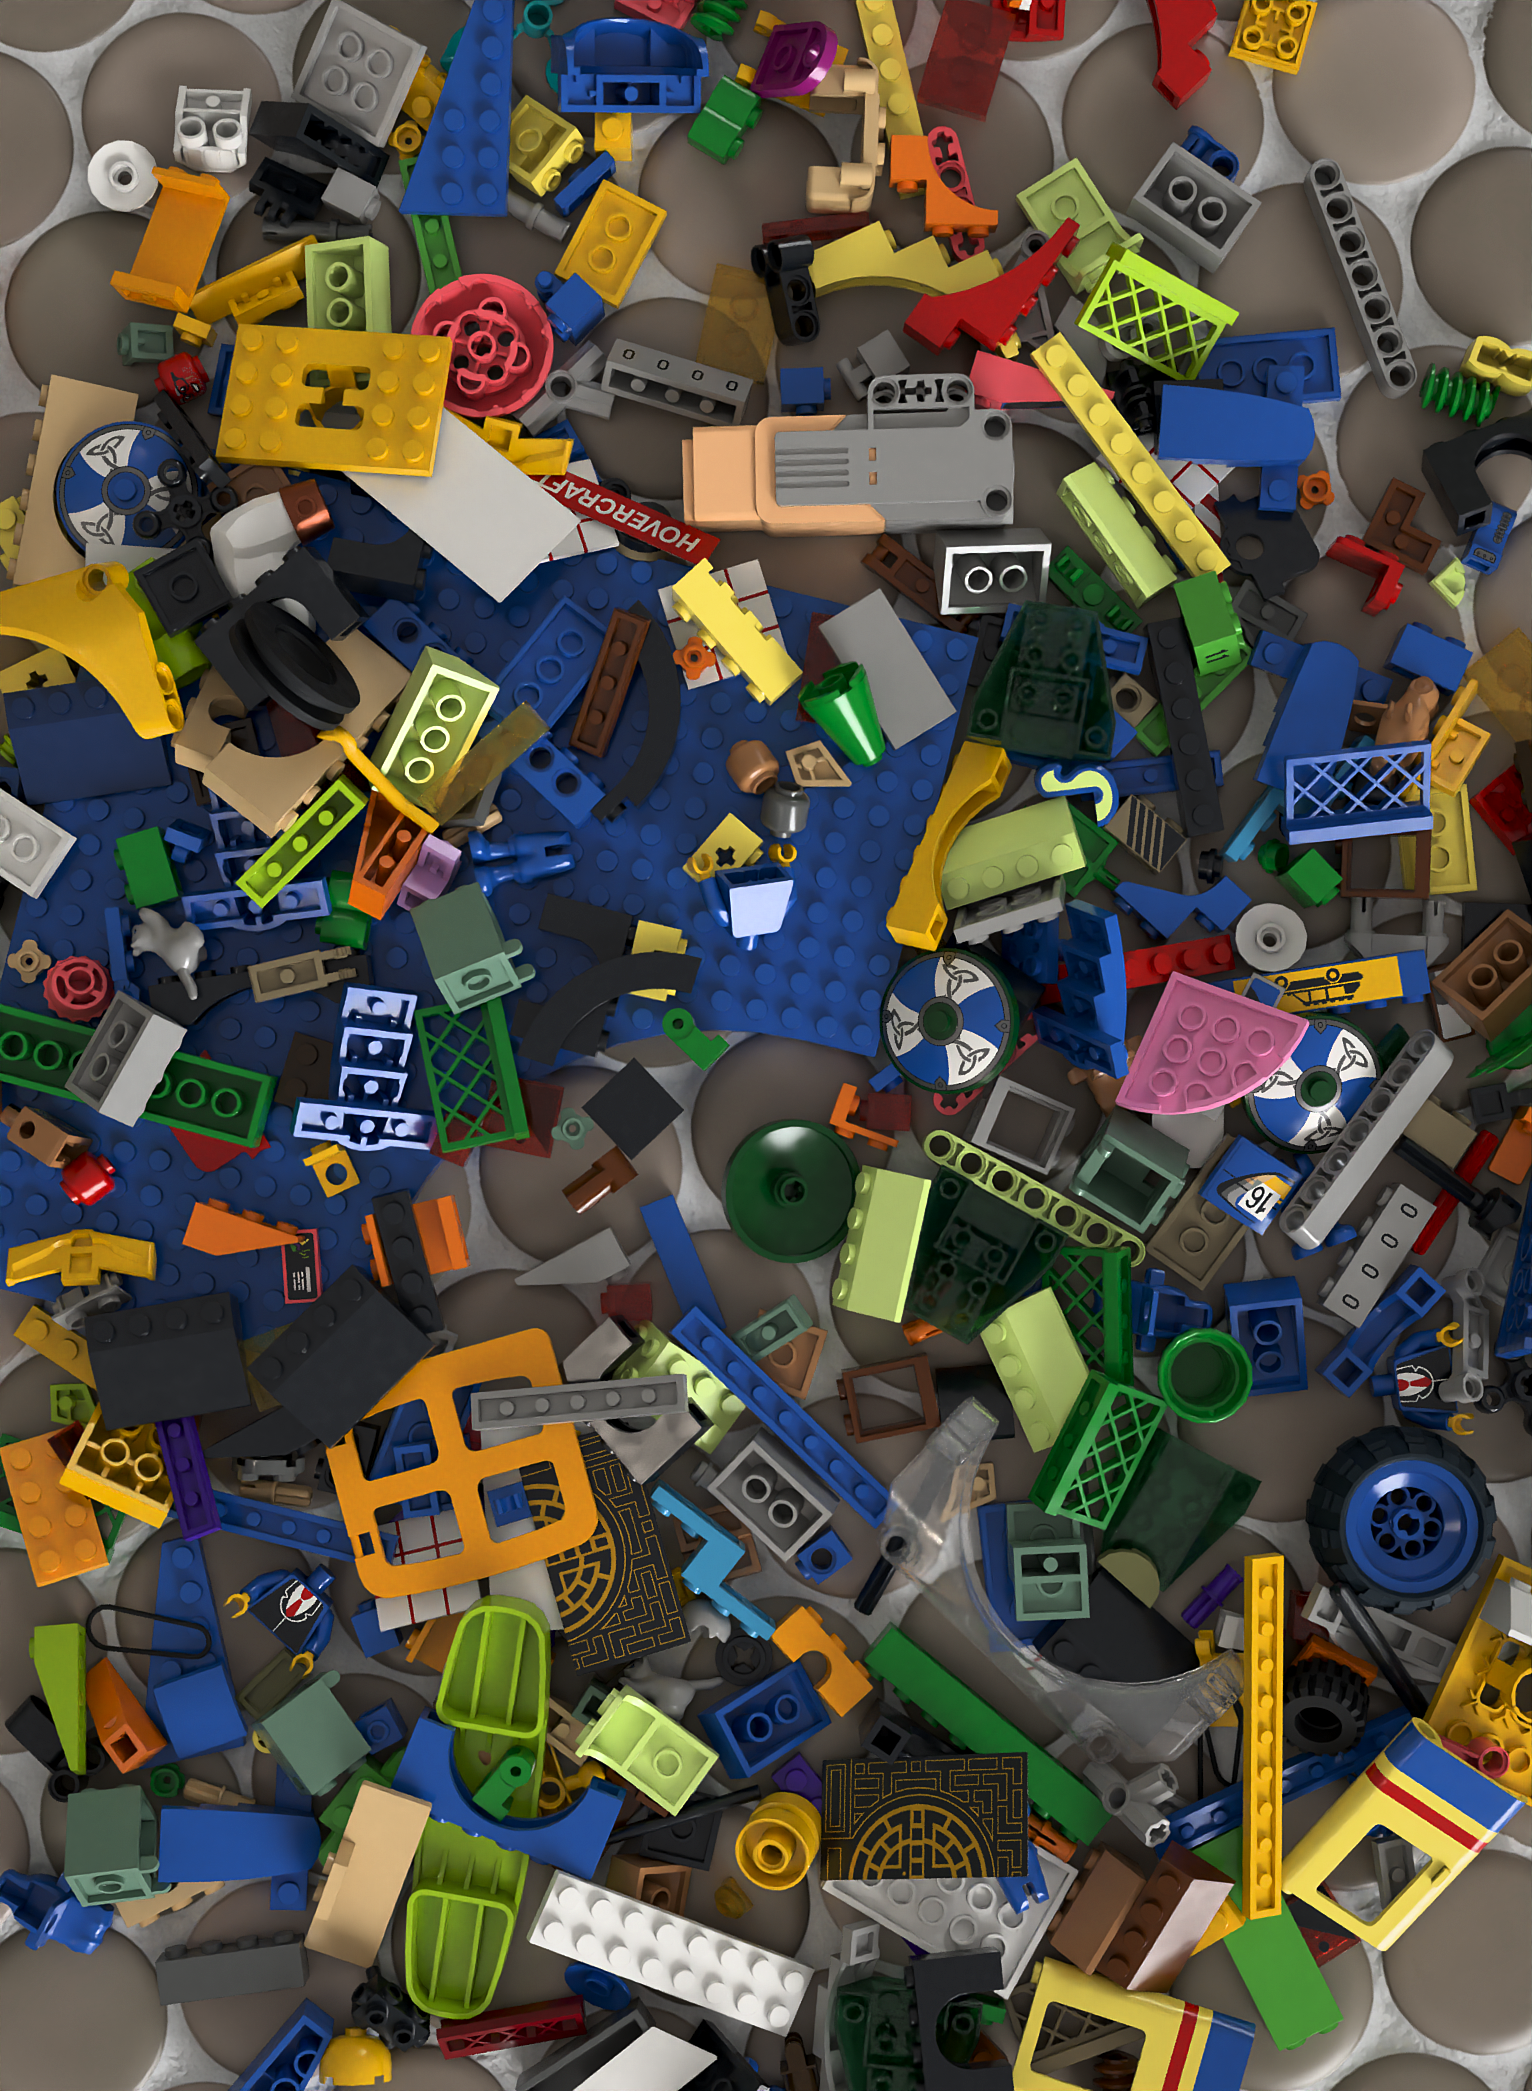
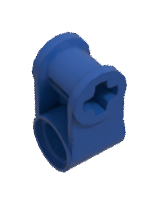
M1192 125L1187 131L1188 137L1181 147L1211 168L1216 166L1226 167L1230 172V175L1226 176V178L1234 183L1239 171L1237 156L1214 140L1205 130Z

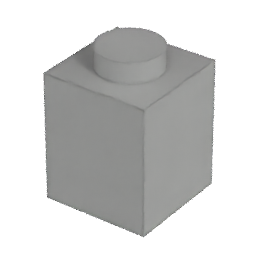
M337 167L321 197L327 210L354 224L366 225L368 220L373 221L381 207L380 195L376 186Z

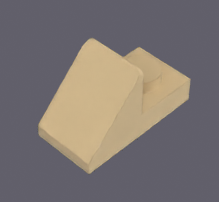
M550 1695L546 1741L581 1767L588 1758V1755H583L579 1758L575 1752L580 1745L574 1741L586 1725L571 1716L574 1708L573 1705Z

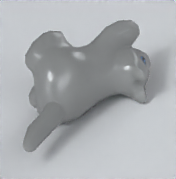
M141 908L139 916L143 924L134 925L132 928L131 947L134 948L132 955L138 956L146 951L159 955L178 974L189 998L195 1000L198 996L197 985L190 974L198 968L200 962L207 959L202 931L195 924L186 921L179 928H172L169 922L159 913L148 908Z
M643 1656L640 1660H636L626 1666L624 1669L625 1677H620L618 1680V1686L621 1689L627 1684L676 1722L683 1718L684 1711L692 1702L696 1691L713 1690L723 1683L722 1677L688 1681L682 1678L655 1674L648 1663V1656Z

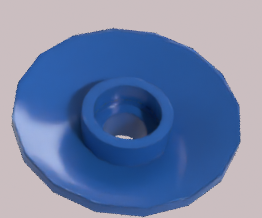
M580 1961L569 1964L564 1972L565 1981L569 1988L577 1995L582 1994L584 2000L594 2006L617 2011L625 2009L631 2001L629 1988L614 1973Z

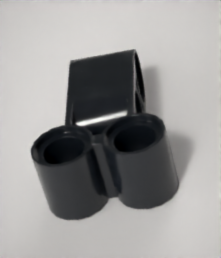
M806 234L771 240L769 243L755 245L751 250L752 268L759 278H764L776 335L780 342L786 346H796L811 342L816 339L820 332V321L808 267L812 265L814 260V249L810 238ZM788 285L791 287L793 291L792 299L789 297L787 293ZM796 321L799 323L801 328L800 335L796 332L795 329Z
M30 1695L5 1721L8 1731L53 1774L48 1782V1791L52 1798L58 1802H68V1794L80 1793L88 1785V1776L96 1775L109 1765L112 1760L102 1746L99 1737H93L86 1741V1751L88 1748L95 1749L100 1754V1764L91 1763L86 1756V1775H78L70 1771L49 1706L35 1695ZM62 1775H69L74 1779L75 1790H68L63 1786L61 1781Z

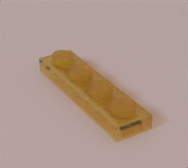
M524 701L417 799L441 826L444 825L551 728L531 705Z

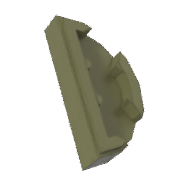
M1112 1548L1097 1557L1099 1564L1146 1606L1152 1607L1158 1598L1160 1581L1157 1567L1149 1556L1134 1548H1131V1550L1123 1548L1114 1550Z

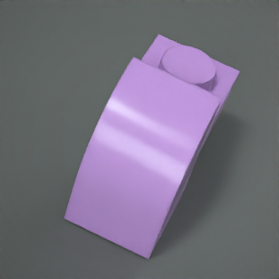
M429 834L422 845L417 864L402 885L397 905L410 911L409 909L419 906L428 899H436L446 895L460 868L462 861L459 859L462 851L455 848L448 841L440 840Z

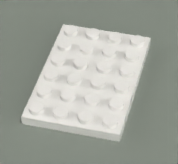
M1034 1844L1038 1849L1037 1857L1050 1899L1037 1904L1030 1895L1026 1884H1024L1022 1887L1029 1903V1909L1017 1915L1005 1897L996 1877L823 1881L820 1887L929 1953L996 1947L1001 1955L1004 1989L994 1990V1992L1008 2000L1079 1870Z

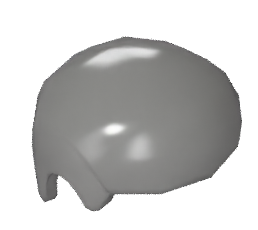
M694 1599L688 1601L682 1607L689 1631H694L700 1626L703 1630V1638L717 1636L722 1643L728 1640L731 1635L730 1619L728 1616L717 1611L712 1606V1601Z

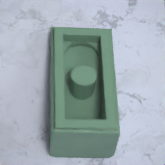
M793 1294L732 1334L731 1338L756 1363L808 1330L813 1325V1321L798 1298Z

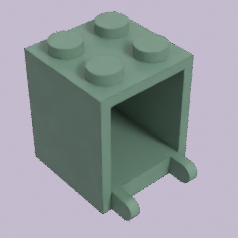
M478 882L460 886L453 892L436 899H428L419 906L409 909L434 981L454 1015L522 987L521 983L535 976L536 971L531 964H524L515 968L511 957L520 954L523 946L518 939L505 941L497 917Z
M1115 1105L1080 1156L1069 1189L1143 1234L1150 1223L1155 1226L1159 1223L1167 1209L1164 1205L1169 1197L1175 1199L1185 1185L1186 1180L1183 1178L1190 1168V1165L1186 1163L1190 1150L1118 1105ZM1151 1169L1162 1175L1156 1186L1144 1180Z
M336 1670L319 1673L251 1724L300 1795H313V1797L324 1795L338 1784L334 1778L341 1773L345 1774L348 1772L350 1774L357 1770L367 1761L364 1755L372 1750L329 1690L340 1681V1674Z
M121 1784L114 1789L106 1790L88 1788L80 1793L68 1794L64 1878L82 1907L155 1898L156 1894H164L171 1889V1882H158V1877L155 1878L156 1871L160 1866L159 1860L156 1857L157 1815L141 1785Z

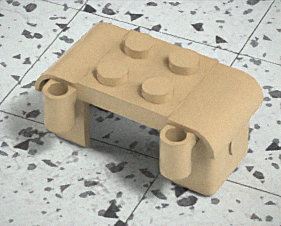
M857 58V65L832 64L824 79L810 91V112L862 115L860 163L841 162V167H808L806 209L809 213L850 215L849 222H859L865 219L870 212L875 176H882L885 143H878V141H883L886 107H879V73L876 65L867 58Z

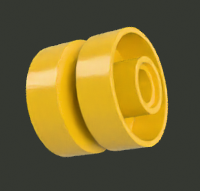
M777 1792L763 1798L750 1815L735 1844L736 1860L744 1875L756 1885L770 1890H784L798 1884L805 1876L821 1847V1815L811 1802L794 1793Z

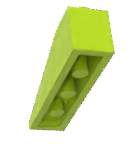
M342 774L235 883L262 909L364 808L369 799Z
M78 1623L34 1627V1637H31L29 1640L30 1658L34 1659V1664L70 1771L78 1775H86V1629Z

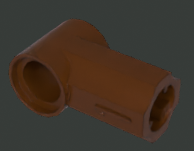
M615 1146L591 1164V1169L561 1190L579 1215L587 1212L610 1192L614 1194L639 1175L618 1146Z

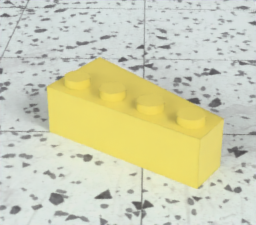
M704 558L672 587V599L675 602L672 608L685 623L690 619L700 629L696 633L697 636L710 650L714 646L717 647L725 656L721 660L723 665L735 677L739 673L749 683L745 687L746 690L758 703L765 700L771 706L802 677L803 671L770 634L765 636L761 632L764 628L750 610L745 607L740 609L737 605L739 600L734 595L735 592L730 586L721 580L716 582L710 576L709 571L713 567Z

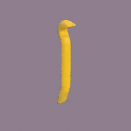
M337 726L333 730H321L317 738L328 741L334 740L340 743L346 757L397 810L428 833H434L439 823L403 796L357 747L356 740L349 731L341 726Z

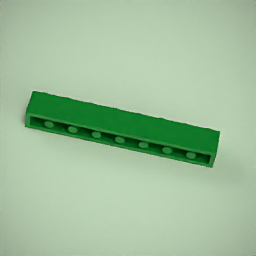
M891 1621L863 1654L864 1661L867 1663L865 1668L874 1678L880 1682L884 1678L895 1686L892 1691L897 1697L908 1705L912 1701L923 1709L920 1715L935 1728L941 1724L951 1732L948 1738L963 1751L969 1747L976 1754L1027 1752L1028 1797L1034 1801L1031 1806L1046 1820L1052 1816L1062 1824L1059 1830L1072 1842L1076 1843L1080 1839L1088 1846L1113 1816V1814L1105 1811L1102 1801L1083 1783L1082 1779Z

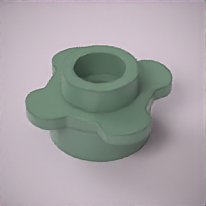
M571 1107L564 1108L560 1113L561 1119L558 1125L551 1130V1135L556 1141L563 1140L569 1143L572 1149L579 1150L583 1148L585 1144L584 1138L587 1132L593 1129L594 1122L588 1116L581 1117L576 1114L575 1110ZM571 1125L576 1127L574 1132L569 1131Z

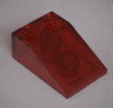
M946 0L917 95V102L986 122L1017 14L969 0Z

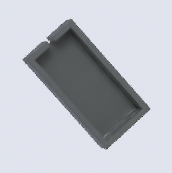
M638 1996L630 2001L625 2009L615 2011L588 2029V2034L577 2036L518 2076L515 2090L573 2091L651 2027H656V2022Z

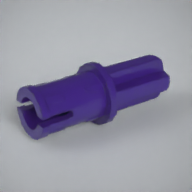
M1226 1564L1223 1570L1206 1587L1204 1585L1201 1586L1203 1591L1181 1613V1617L1192 1628H1198L1218 1606L1221 1608L1224 1606L1222 1602L1244 1579L1229 1564Z

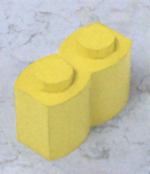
M1478 336L1467 347L1459 371L1466 378L1470 376L1476 377L1477 383L1488 381L1495 387L1500 385V391L1508 395L1526 396L1532 390V351L1519 348L1511 349L1500 339L1491 336Z

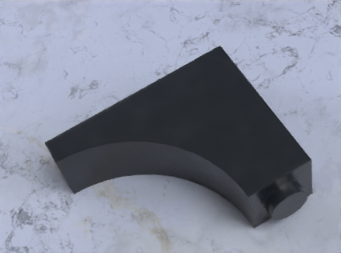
M261 101L248 133L275 151L298 155L335 170L339 167L376 186V188L390 157L389 154L309 103Z

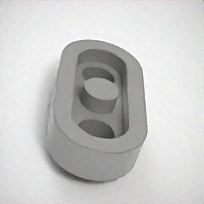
M1157 312L1141 318L1142 325L1147 329L1148 333L1160 329ZM1134 321L1118 326L1122 342L1137 337ZM1111 329L1104 331L1112 336ZM1162 336L1147 341V350L1163 342ZM1099 338L1100 351L1107 360L1121 362L1133 357L1121 349L1116 350L1112 344ZM1139 345L1133 347L1140 351Z

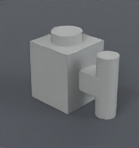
M888 329L857 348L856 357L861 364L854 369L848 358H844L836 364L837 369L858 402L867 398L868 390L864 383L869 379L872 381L876 377L883 375H908L910 371L909 362ZM879 388L877 391L879 392L886 388Z

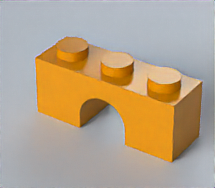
M796 1604L775 1624L776 1630L770 1639L788 1660L793 1663L808 1651H819L824 1656L826 1672L813 1688L838 1716L843 1717L873 1689V1686L867 1681L871 1674L858 1660L852 1664L844 1654L848 1649L835 1633H832L830 1636L825 1633L820 1627L824 1620L810 1605L805 1609L802 1605Z

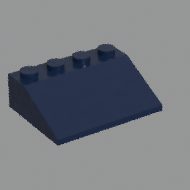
M97 679L3 693L8 731L28 806L173 785L166 736L163 735L152 739L140 737L120 705Z

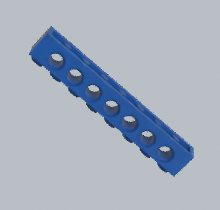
M388 599L363 625L379 643L411 672H413L425 646L458 657L468 665L474 662L459 646L453 651L444 642L448 636L434 622L427 626L417 616L421 613V610L414 603ZM409 626L416 627L418 629V637L414 642L403 643L400 641V634L404 628ZM484 671L482 673L489 680H494L487 672ZM493 717L484 719L477 735L578 830L592 815L590 811L606 796L602 792L606 785L591 771L584 775L576 767L579 760L565 746L559 751L549 741L553 737L549 731L534 749L523 740L516 744L508 743L505 740L507 728ZM541 750L549 752L551 761L547 767L537 769L532 766L531 759L534 753ZM566 775L575 777L578 782L575 791L569 794L561 793L557 787L559 780Z

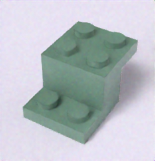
M1064 1500L1062 1505L1066 1506L1076 1500ZM1033 1502L1005 1503L1008 1575L1013 1581L1015 1620L1035 1621L1090 1618L1086 1543L1080 1538V1521L1059 1514L1053 1516L1044 1513Z

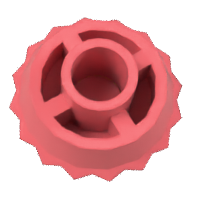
M69 956L65 960L57 961L56 965L48 970L47 978L43 981L45 987L43 997L48 1000L49 1009L55 1010L59 1018H68L72 1022L78 1020L88 1022L93 1017H101L103 1010L108 1009L111 999L115 996L113 990L114 981L110 977L109 969L103 967L99 960H92L87 956Z

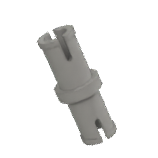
M508 188V214L526 224L525 228L531 231L535 228L562 244L569 233L572 223L545 210L544 204L540 202L534 204Z

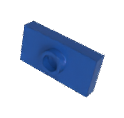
M605 150L586 169L580 167L570 176L568 180L569 185L553 199L555 209L563 218H567L599 188L603 179L608 180L616 172L614 158Z

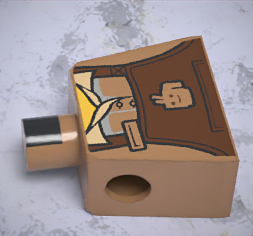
M10 1103L0 1116V1122L10 1127L7 1139L49 1167L64 1169L76 1157L87 1151L93 1142L92 1138L41 1109L28 1106L21 1109L15 1104Z

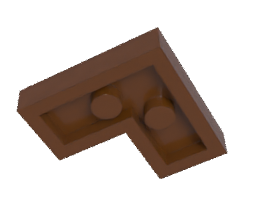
M1393 477L1362 540L1366 543L1365 547L1377 553L1379 550L1393 553L1399 558L1397 562L1424 575L1442 541L1410 526L1426 493Z

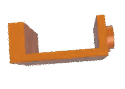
M455 1195L413 1204L431 1275L470 1266L471 1263ZM375 1213L366 1215V1223L361 1224L365 1244H372L375 1259L370 1260L371 1272L374 1280H380L381 1287H386L394 1284L378 1222Z

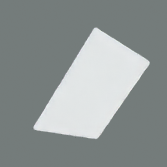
M651 2027L573 2091H678L717 2060V2056L656 2027Z

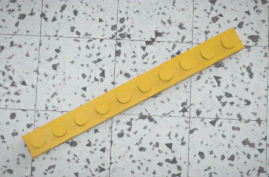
M1276 1552L1244 1556L1242 1915L1250 1920L1281 1914L1284 1555Z

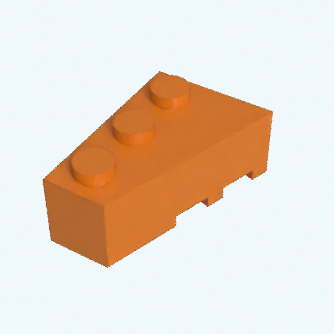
M371 790L348 904L381 920L400 892L403 883L417 864L422 845L430 833L397 810L380 792Z

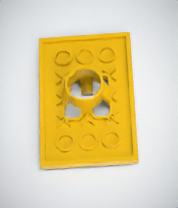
M238 324L215 457L220 463L432 477L453 346L450 337ZM312 370L327 371L330 386L325 389L324 387L305 386L307 374ZM355 373L370 374L367 388L359 390ZM339 401H343L342 405L355 406L361 418L359 423L350 430L324 428L322 425L325 412ZM304 410H309L316 427L299 426L300 415Z
M1498 1554L1423 1720L1437 1734L1464 1746H1467L1474 1738L1482 1736L1489 1738L1504 1749L1509 1755V1769L1500 1778L1492 1780L1518 1797L1521 1795L1527 1797L1528 1802L1526 1805L1532 1807V1711L1524 1712L1515 1706L1518 1683L1525 1675L1532 1673V1646L1504 1634L1479 1618L1496 1578L1509 1583L1511 1577L1532 1586V1568ZM1508 1641L1519 1645V1652L1512 1665L1498 1659L1504 1643ZM1486 1683L1500 1690L1496 1702L1492 1705H1487L1480 1701V1695ZM1492 1751L1485 1754L1482 1761L1483 1764L1490 1761L1493 1754Z

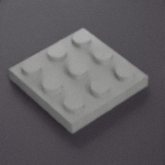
M331 0L291 98L300 103L311 104L377 147L384 148L428 47L344 0Z
M1063 874L960 906L953 929L957 943L967 941L969 945H973L989 938L988 934L1002 930L1003 934H1009L1024 927L1023 923L1036 919L1038 923H1044L1059 916L1058 912L1064 910L1066 883Z

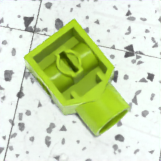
M150 557L128 573L129 583L126 591L145 612L158 662H164L168 665L176 688L179 690L198 680L206 668L210 669L212 666L211 662L194 642L203 622L170 639L133 573L157 560Z

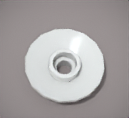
M117 140L104 145L94 154L88 166L87 181L92 194L103 206L114 211L130 212L143 207L153 197L158 187V180L151 172L154 166L157 167L154 157L144 146L133 141ZM124 175L132 176V180L128 185L120 184V180Z
M1266 903L1254 906L1242 916L1236 927L1235 943L1239 955L1248 965L1262 972L1272 973L1288 970L1299 961L1306 949L1307 933L1303 921L1294 911L1280 904ZM1270 936L1274 938L1276 944L1272 947L1266 946L1263 943V938Z

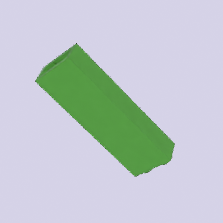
M1243 1824L1188 1849L1236 1881L1228 1895L1241 1912ZM1282 1894L1280 1915L1252 1920L1246 1918L1242 1927L1223 1937L1279 2051L1285 2048L1287 2050L1296 2049L1305 2043L1306 2038L1318 2032L1319 2034L1328 2033L1338 2026V2022L1344 2020Z

